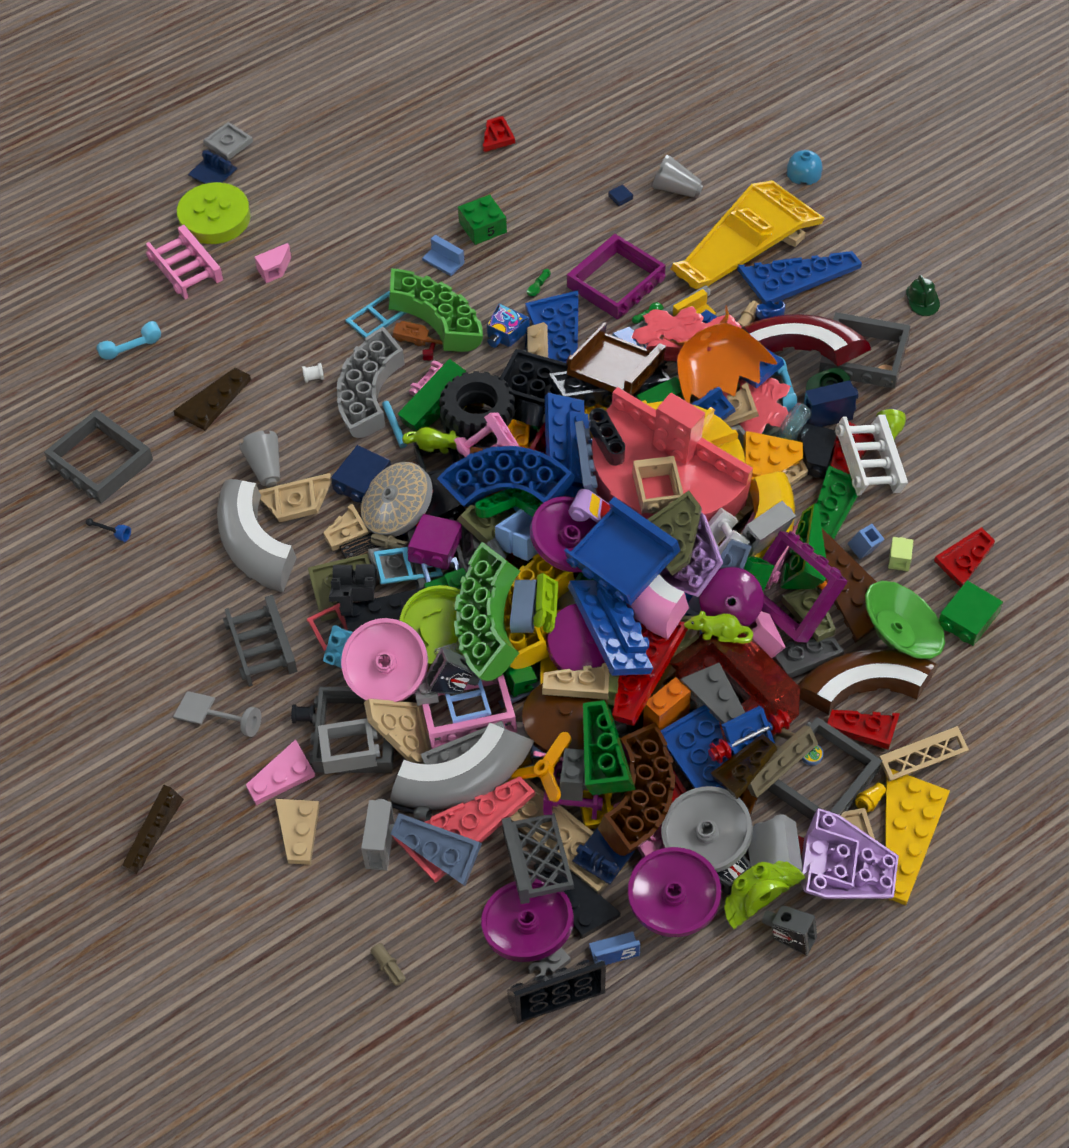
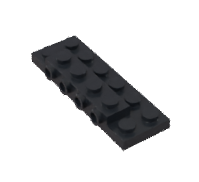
M660 365L633 396L636 398L637 395L671 378ZM567 371L549 374L548 380L557 395L584 400V406L593 407L599 403H612L613 392L567 375Z

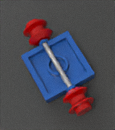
M758 706L722 724L727 742L719 739V745L716 746L711 743L708 750L709 755L714 762L717 761L721 764L723 757L731 759V754L734 756L762 734L775 743L771 730L777 734L781 733L782 727L788 730L791 719L787 712L779 709L777 710V716L769 714L767 721L764 709Z

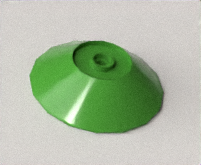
M879 581L869 586L865 594L866 610L877 635L885 644L920 659H932L941 654L945 645L944 629L940 625L941 623L937 615L921 597L909 588L896 582Z

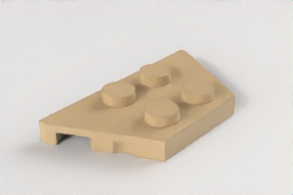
M328 473L259 490L261 494L260 500L279 523L317 514L332 482V476Z

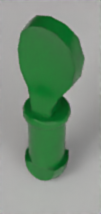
M544 269L542 274L536 278L535 283L527 289V295L535 296L540 292V286L551 275L549 269Z
M658 302L652 303L648 310L635 315L632 318V322L634 324L640 323L645 320L643 317L645 314L655 309L663 310V305Z

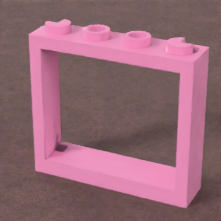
M503 674L494 680L485 681L481 679L483 687L494 684L499 685L506 710L505 713L434 727L429 704L422 705L432 749L485 728L489 722L495 724L503 721L507 730L514 733L517 732L516 718ZM467 684L464 691L479 688V686Z

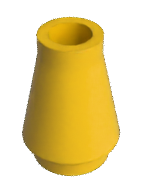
M876 783L874 786L859 793L855 800L857 808H865L866 813L874 811L882 796L886 793L885 786L881 783Z

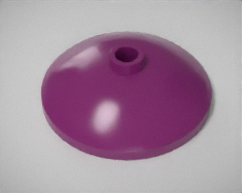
M738 567L719 569L699 596L701 611H704L706 616L731 614L739 620L742 626H749L758 618L764 602L763 591L759 581L750 572ZM734 598L736 600L735 604H728V599Z

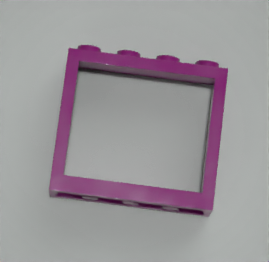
M613 234L567 274V288L572 291L579 290L581 297L618 320L633 305L638 304L641 298L647 293L649 294L658 283L664 281L666 265L617 234ZM616 253L650 273L648 277L618 303L583 282Z
M780 531L762 559L775 566L787 546H789L829 581L800 625L764 593L761 611L770 614L773 622L797 642L807 643L848 581L841 576L842 574L839 569L828 564L829 561L825 557L814 553V548L811 545L800 541L799 535L794 534L792 531Z

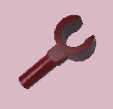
M431 343L429 349L422 350L423 361L434 359L433 351L436 343Z

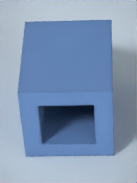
M870 524L860 530L847 544L857 557L862 559L872 553L885 539L874 525Z

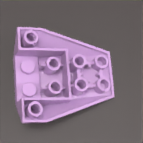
M702 512L690 564L673 576L666 567L660 573V576L671 586L696 597L700 596L723 564L707 518Z
M818 808L804 838L801 858L803 871L801 872L804 874L805 879L801 880L800 883L804 892L824 899H892L895 891L899 856L840 815Z

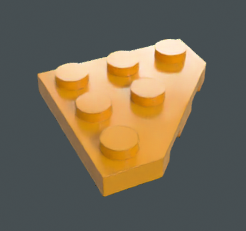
M745 431L743 435L745 464L753 468L750 484H752L754 477L773 472L785 473L793 465L799 464L803 459V442Z

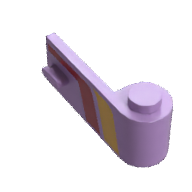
M580 489L569 508V514L575 521H585L590 517L598 523L611 508L609 503L592 491Z

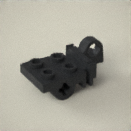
M358 564L356 569H353V565H333L329 602L340 603L341 616H352L353 601H374V590L377 580L375 564Z

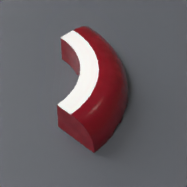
M806 314L780 315L761 319L742 327V329L772 353L783 351V348L794 347L795 350L812 351L813 349L819 351L821 355L831 360L837 367L871 350L869 342L858 332L840 322L821 316Z

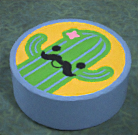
M817 745L802 758V761L811 766L819 764L823 758L822 748Z

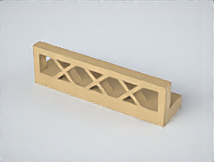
M958 726L881 755L878 758L883 760L881 767H883L890 782L967 752L969 749ZM955 738L961 748L956 751L946 747L948 741ZM937 747L941 749L939 757L934 758L927 755L930 748ZM914 754L921 756L920 764L915 766L908 763L909 756ZM894 762L902 764L900 772L893 775L889 764Z

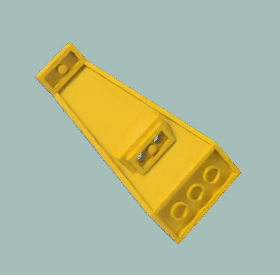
M773 180L751 184L684 261L673 263L671 270L676 273L677 277L684 279L694 289H699L705 285L709 286L737 269L738 265L745 264L797 230L822 224L824 217Z

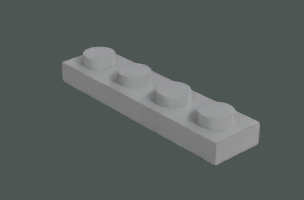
M503 721L495 723V725L506 729ZM487 727L421 753L424 764L444 763L461 756L478 742Z

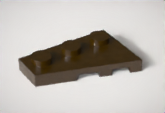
M762 734L732 756L731 759H728L712 771L711 775L718 784L738 799L778 749L775 743Z

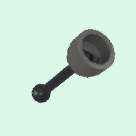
M392 803V808L412 813L415 819L422 822L431 818L432 809L430 807L419 806L414 810Z

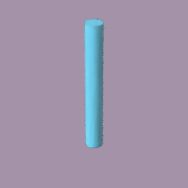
M384 401L382 406L399 447L405 448L407 444L402 441L403 434L390 402Z

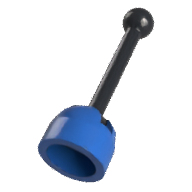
M91 518L86 519L85 522L87 526L93 525L112 531L115 538L126 542L131 535V528L126 525H118L113 528L94 522Z

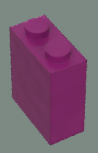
M423 514L408 545V561L418 564L424 563L428 566L448 570L462 538V524L458 521Z

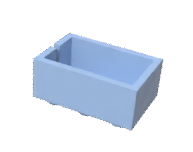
M522 509L495 526V538L503 551L513 553V555L528 561L538 552L535 550L530 537V524L533 517Z

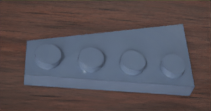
M583 421L575 422L583 487L597 495L596 488H598V484L594 475L596 469L594 460H591L593 450L591 443L589 444L588 440H591L590 430L585 428Z
M731 539L721 554L723 564L719 569L725 567L744 569L752 546ZM693 596L688 603L689 609L686 613L697 616L701 612L699 597ZM733 598L728 599V604L731 605Z
M400 813L391 831V835L466 886L482 843Z

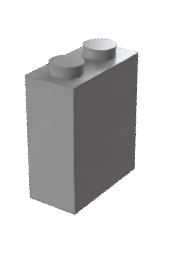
M783 501L745 526L741 535L750 541L748 545L752 546L749 556H755L770 546L780 531L786 532L796 515Z
M784 814L776 815L773 819L756 823L753 826L752 839L748 848L751 866L759 862L774 864L777 861H784L803 871L797 827L794 820Z

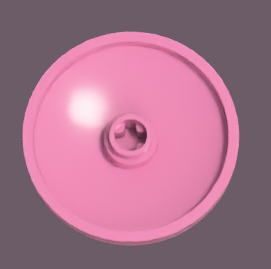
M389 618L375 619L361 625L348 638L342 652V672L348 686L364 700L403 701L414 694L424 681L428 669L426 646L419 634L408 624Z

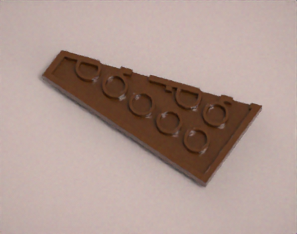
M822 529L828 564L839 569L842 574L841 576L848 581L834 604L841 611L844 623L851 630L852 638L856 643L875 629L866 610L865 594L869 586L877 581Z

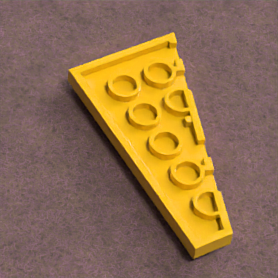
M890 768L893 775L899 773V771ZM909 775L890 782L886 776L885 847L899 856L894 897L890 900L905 906L909 900L950 790Z

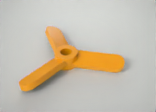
M567 732L560 733L542 760H539L534 766L516 769L507 781L518 777L522 779L539 777L549 800L558 802L561 797V791L553 775L554 766L563 755L564 749L571 743L572 738Z

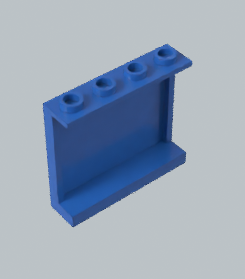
M613 497L609 502L611 509L572 551L566 548L564 552L567 557L566 561L571 567H578L582 570L585 577L590 580L593 578L603 590L611 591L621 603L625 601L631 606L681 550L675 538L616 497Z

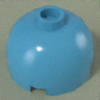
M797 151L789 159L787 176L796 184L801 185V182L807 183V185L814 184L821 178L823 170L822 161L813 151Z

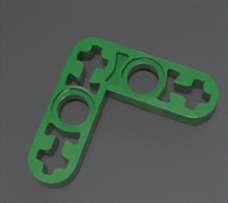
M506 489L476 502L475 510L477 517L489 518L517 506L533 517L543 502L533 494L522 489Z

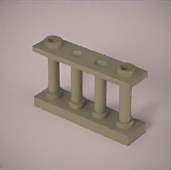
M804 725L796 733L785 730L784 727L781 728L780 734L771 730L774 742H777L780 738L787 739V741L781 746L776 745L778 750L749 784L748 789L751 796L759 797L818 745L811 727Z

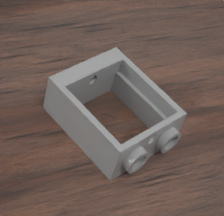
M367 718L318 726L325 774L377 766L376 757H380L379 745L374 744L373 740L378 739L377 731L368 723ZM367 734L368 751L331 756L329 739Z
M384 799L369 800L361 847L365 869L388 871L393 839L391 831L395 820L392 803Z

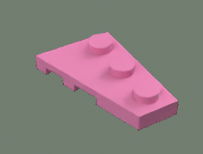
M295 739L246 784V787L254 803L258 805L315 777V772Z

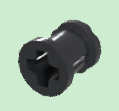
M293 704L291 710L292 723L309 721L313 724L315 705L297 706Z

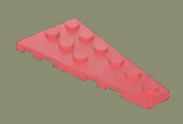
M518 777L496 787L494 791L486 795L474 797L475 799L472 801L458 804L432 816L430 820L425 821V823L482 843L502 825L503 818L511 817L536 794L521 777ZM392 835L393 839L435 883L447 874Z

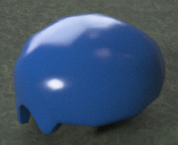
M772 300L767 304H759L756 307V316L761 320L784 315L786 304L781 300L778 304H774Z

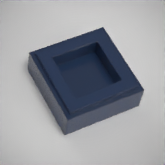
M623 184L608 192V196L618 207L633 200V194Z

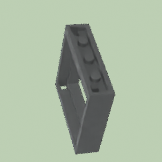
M835 312L833 320L850 327L860 335L900 342L892 371L847 362L837 367L831 360L822 355L819 373L831 368H839L848 374L851 381L895 389L909 341L911 325Z
M97 409L44 451L47 459L46 463L50 465L52 470L56 469L59 471L64 479L71 480L77 489L84 490L89 498L93 497L101 504L153 461L148 446ZM97 428L133 454L129 460L98 485L61 458Z
M319 687V694L314 699L317 713H313L315 732H311V745L314 746L313 751L309 752V764H313V769L316 773H324L318 726L326 724L327 703L364 704L366 701L359 697L350 687ZM384 738L382 759H376L377 766L336 773H393L394 747Z
M816 717L812 723L809 721L806 726L811 727L814 734L818 733L866 766L830 811L841 816L843 812L848 811L855 802L857 795L863 792L877 775L883 760L819 717ZM779 779L767 789L810 820L813 819L818 808L821 809Z

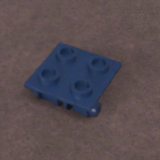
M204 150L202 152L203 161L190 171L188 176L203 184L222 183L238 168L233 166L231 161H227L217 154L214 155L210 150Z
M597 827L585 845L580 844L576 850L578 854L572 862L610 885L635 850L626 856L617 854L609 846Z

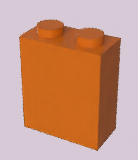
M676 677L647 701L644 707L643 727L655 722L661 731L688 715L691 690Z

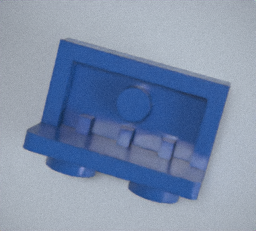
M720 387L710 390L700 400L692 403V405L706 410L712 407L715 409L714 414L722 420L736 412L734 406L723 395Z

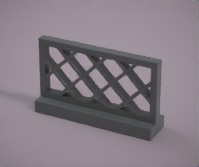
M555 813L511 822L510 817L502 819L503 834L521 904L530 903L529 898L574 889ZM552 822L553 826L549 831L540 828V825ZM527 827L531 830L525 836L519 833L517 828ZM535 832L544 835L540 842L531 839ZM549 838L557 842L553 849L544 845ZM526 843L535 846L531 854L522 850ZM540 849L549 853L545 860L535 856ZM553 856L562 860L558 867L549 863ZM531 861L540 864L536 871L527 868ZM545 867L554 871L549 879L540 875ZM560 874L566 877L568 882L558 884L554 882V879ZM535 879L545 883L543 887L532 889L531 885Z

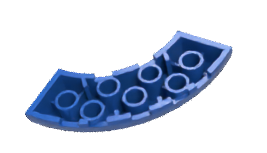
M497 446L466 455L467 457L453 463L437 478L463 506L469 507L470 505L475 506L476 502L488 495L504 489H522L533 494L544 503L550 499L561 497L573 483L575 475L563 464L542 452L518 446Z

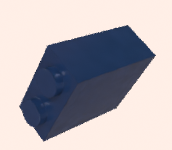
M849 380L807 390L805 392L802 413L805 423L825 427L839 423L842 417H847L848 421L853 420L854 411H856V399H858L857 388L853 387Z
M357 445L331 477L333 490L340 495L343 494L350 497L355 502L362 503L363 496H365L371 481L382 470L391 466L390 460Z

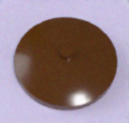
M543 683L537 686L527 697L522 711L523 729L527 738L534 740L533 745L542 752L547 753L559 734L567 732L572 738L567 748L584 750L583 703L605 700L607 704L606 699L542 694Z

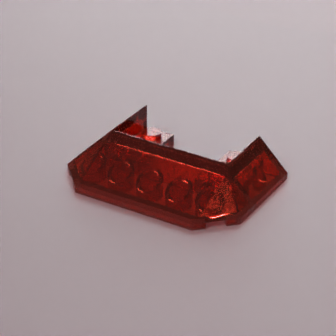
M703 632L699 635V639L673 656L669 662L677 670L676 677L679 680L720 663L722 669H725L751 696L741 704L745 713L760 706L764 709L767 721L768 715L773 714L777 716V710L779 709L787 712L791 722L799 716L800 687L753 639L750 643L745 644L720 642L717 636L712 635L711 639L705 640L702 638L703 634H705ZM741 633L737 637L744 638L747 637V635ZM771 730L772 736L777 734L776 732Z

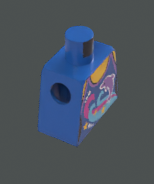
M499 303L487 324L488 344L493 348H496L499 343L511 347L527 333V327H530L529 317Z

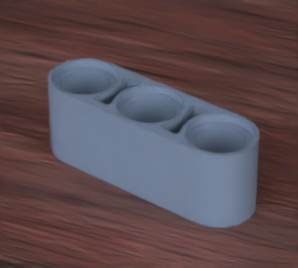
M515 580L510 616L511 633L534 632L533 617L536 614L537 580Z

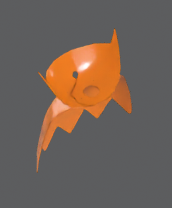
M727 305L726 315L719 324L696 332L689 340L675 342L664 338L676 345L683 346L677 357V367L682 394L688 403H690L691 394L700 400L710 390L720 387L723 392L735 396L739 376L759 384L760 361L774 365L777 364L769 351L744 329L727 323L729 318Z

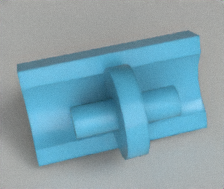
M334 625L329 636L323 661L342 668V652L353 632Z

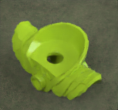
M777 861L774 864L759 862L734 880L731 895L726 898L724 910L730 926L736 929L742 925L748 917H752L758 910L788 891L789 887H793L799 884L801 880H804V874L796 866L784 861Z

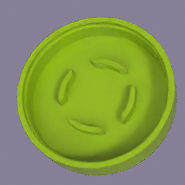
M214 182L199 185L188 191L181 198L177 206L179 225H185L198 242L202 244H220L238 237L247 228L251 217L246 195L239 188L227 183Z
M443 585L424 588L415 593L402 609L399 621L412 627L423 640L428 654V669L442 647L464 656L459 650L460 644L454 629V621H456L457 611L454 610L457 594H460V590L457 588Z

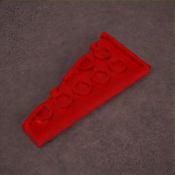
M638 621L641 624L643 637L649 639V648L646 650V654L653 666L651 674L619 676L618 692L615 696L613 719L615 721L634 726L688 630L684 626L685 622L680 621L670 637L666 639L649 631L645 625Z

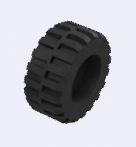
M473 371L470 374L468 372L463 373L460 377H454L452 382L449 381L440 394V421L447 434H450L453 430L456 436L465 437L468 440L487 426V421L484 417L489 413L498 412L507 427L512 419H515L513 391L504 380L501 381V378L495 374L492 376L489 372L479 373V371ZM474 403L486 404L493 408L482 414H471L462 410L465 406ZM491 432L473 446L478 444L487 446V443L490 442L493 444L497 442V437Z

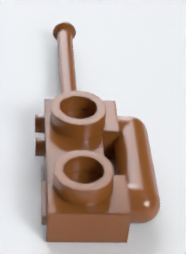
M400 321V323L396 322L392 337L399 342H412L416 346H425L426 342L443 345L442 341L428 337L429 330L424 325L407 321Z

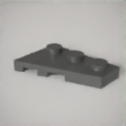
M834 637L826 638L819 642L815 639L809 640L807 643L796 645L794 642L786 643V648L773 657V660L785 677L790 679L815 669L832 658L843 655L844 650Z
M720 663L680 679L694 694L693 696L698 701H701L721 724L745 713Z

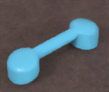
M150 321L142 327V337L118 346L111 341H103L96 346V350L101 358L110 360L115 358L118 353L145 343L153 344L157 342L161 337V330L155 321Z
M783 359L784 366L776 371L774 375H781L783 383L791 386L788 394L781 398V405L786 407L788 412H794L797 407V395L794 393L787 365Z

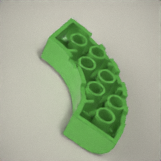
M391 268L389 310L412 314L431 325L442 340L443 351L467 352L476 349L481 344L483 339L481 322L476 316V311L471 309L468 301L461 294L457 295L450 286L441 281L437 283L427 275L423 278L414 275L412 271Z
M481 542L468 563L470 567L466 576H462L460 581L462 585L460 594H457L454 610L457 611L456 621H454V629L460 644L459 650L463 653L467 665L480 679L490 681L501 676L519 654L511 644L505 630L504 608L508 592L520 571L485 543Z

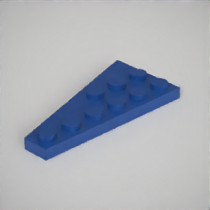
M853 251L832 253L828 257L819 258L818 255L811 256V259L804 260L800 257L775 260L771 264L763 265L759 262L754 263V266L747 267L743 264L738 265L737 270L761 302L767 304L770 300L773 303L779 302L861 268L862 262Z
M579 290L525 303L532 326L542 322L547 325L548 358L566 363L568 357L573 355L578 348Z
M703 705L662 729L661 733L668 744L667 750L694 789L706 786L723 788L713 779L711 772L728 759L723 757L721 764L717 761L714 762L708 750L711 743L717 746L719 745L718 740H724L719 721Z

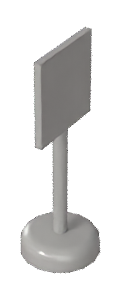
M189 691L186 692L173 716L175 719L200 725L207 714L240 722L242 734L248 737H253L258 732L261 724V711L259 708H247L242 717L210 710L215 697Z

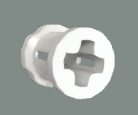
M321 363L312 367L302 366L305 383L314 379L324 380Z

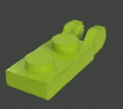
M541 573L537 575L536 614L533 617V623L538 628L543 626L544 632L550 633L555 628V618L557 617L558 582Z

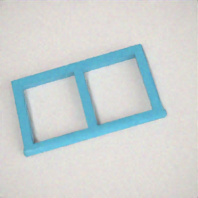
M388 291L347 318L345 322L366 338L384 326L386 328L406 313L400 311L387 320L373 308L390 296V291ZM366 311H370L382 322L381 325L369 333L363 331L353 322L354 319Z
M408 547L374 551L373 554L380 584L425 578L424 574L413 575L410 562L408 561ZM402 553L408 576L385 579L379 556ZM435 567L436 572L429 573V577L442 576L441 568Z

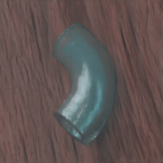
M797 403L785 417L776 437L796 441L802 427L812 416L810 409L802 403Z

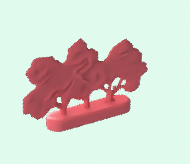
M693 306L680 310L678 315L674 317L667 311L655 309L643 316L648 325L635 329L632 338L636 339L639 344L648 343L646 349L651 351L659 343L665 345L664 360L677 361L678 354L683 346L676 345L664 338L674 339L678 342L687 341L696 332L719 324L724 316L717 317L709 323L702 322L704 317L696 313V309ZM729 315L727 323L741 328L742 326Z
M768 378L758 388L748 383L759 416L741 422L739 425L745 431L762 434L766 424L777 427L784 426L785 422L790 420V415L787 408L778 404L777 401L788 394L791 386L785 383L780 384L774 378ZM743 379L738 380V383L740 384V390L742 389V385L748 383ZM723 392V395L727 398L729 394Z

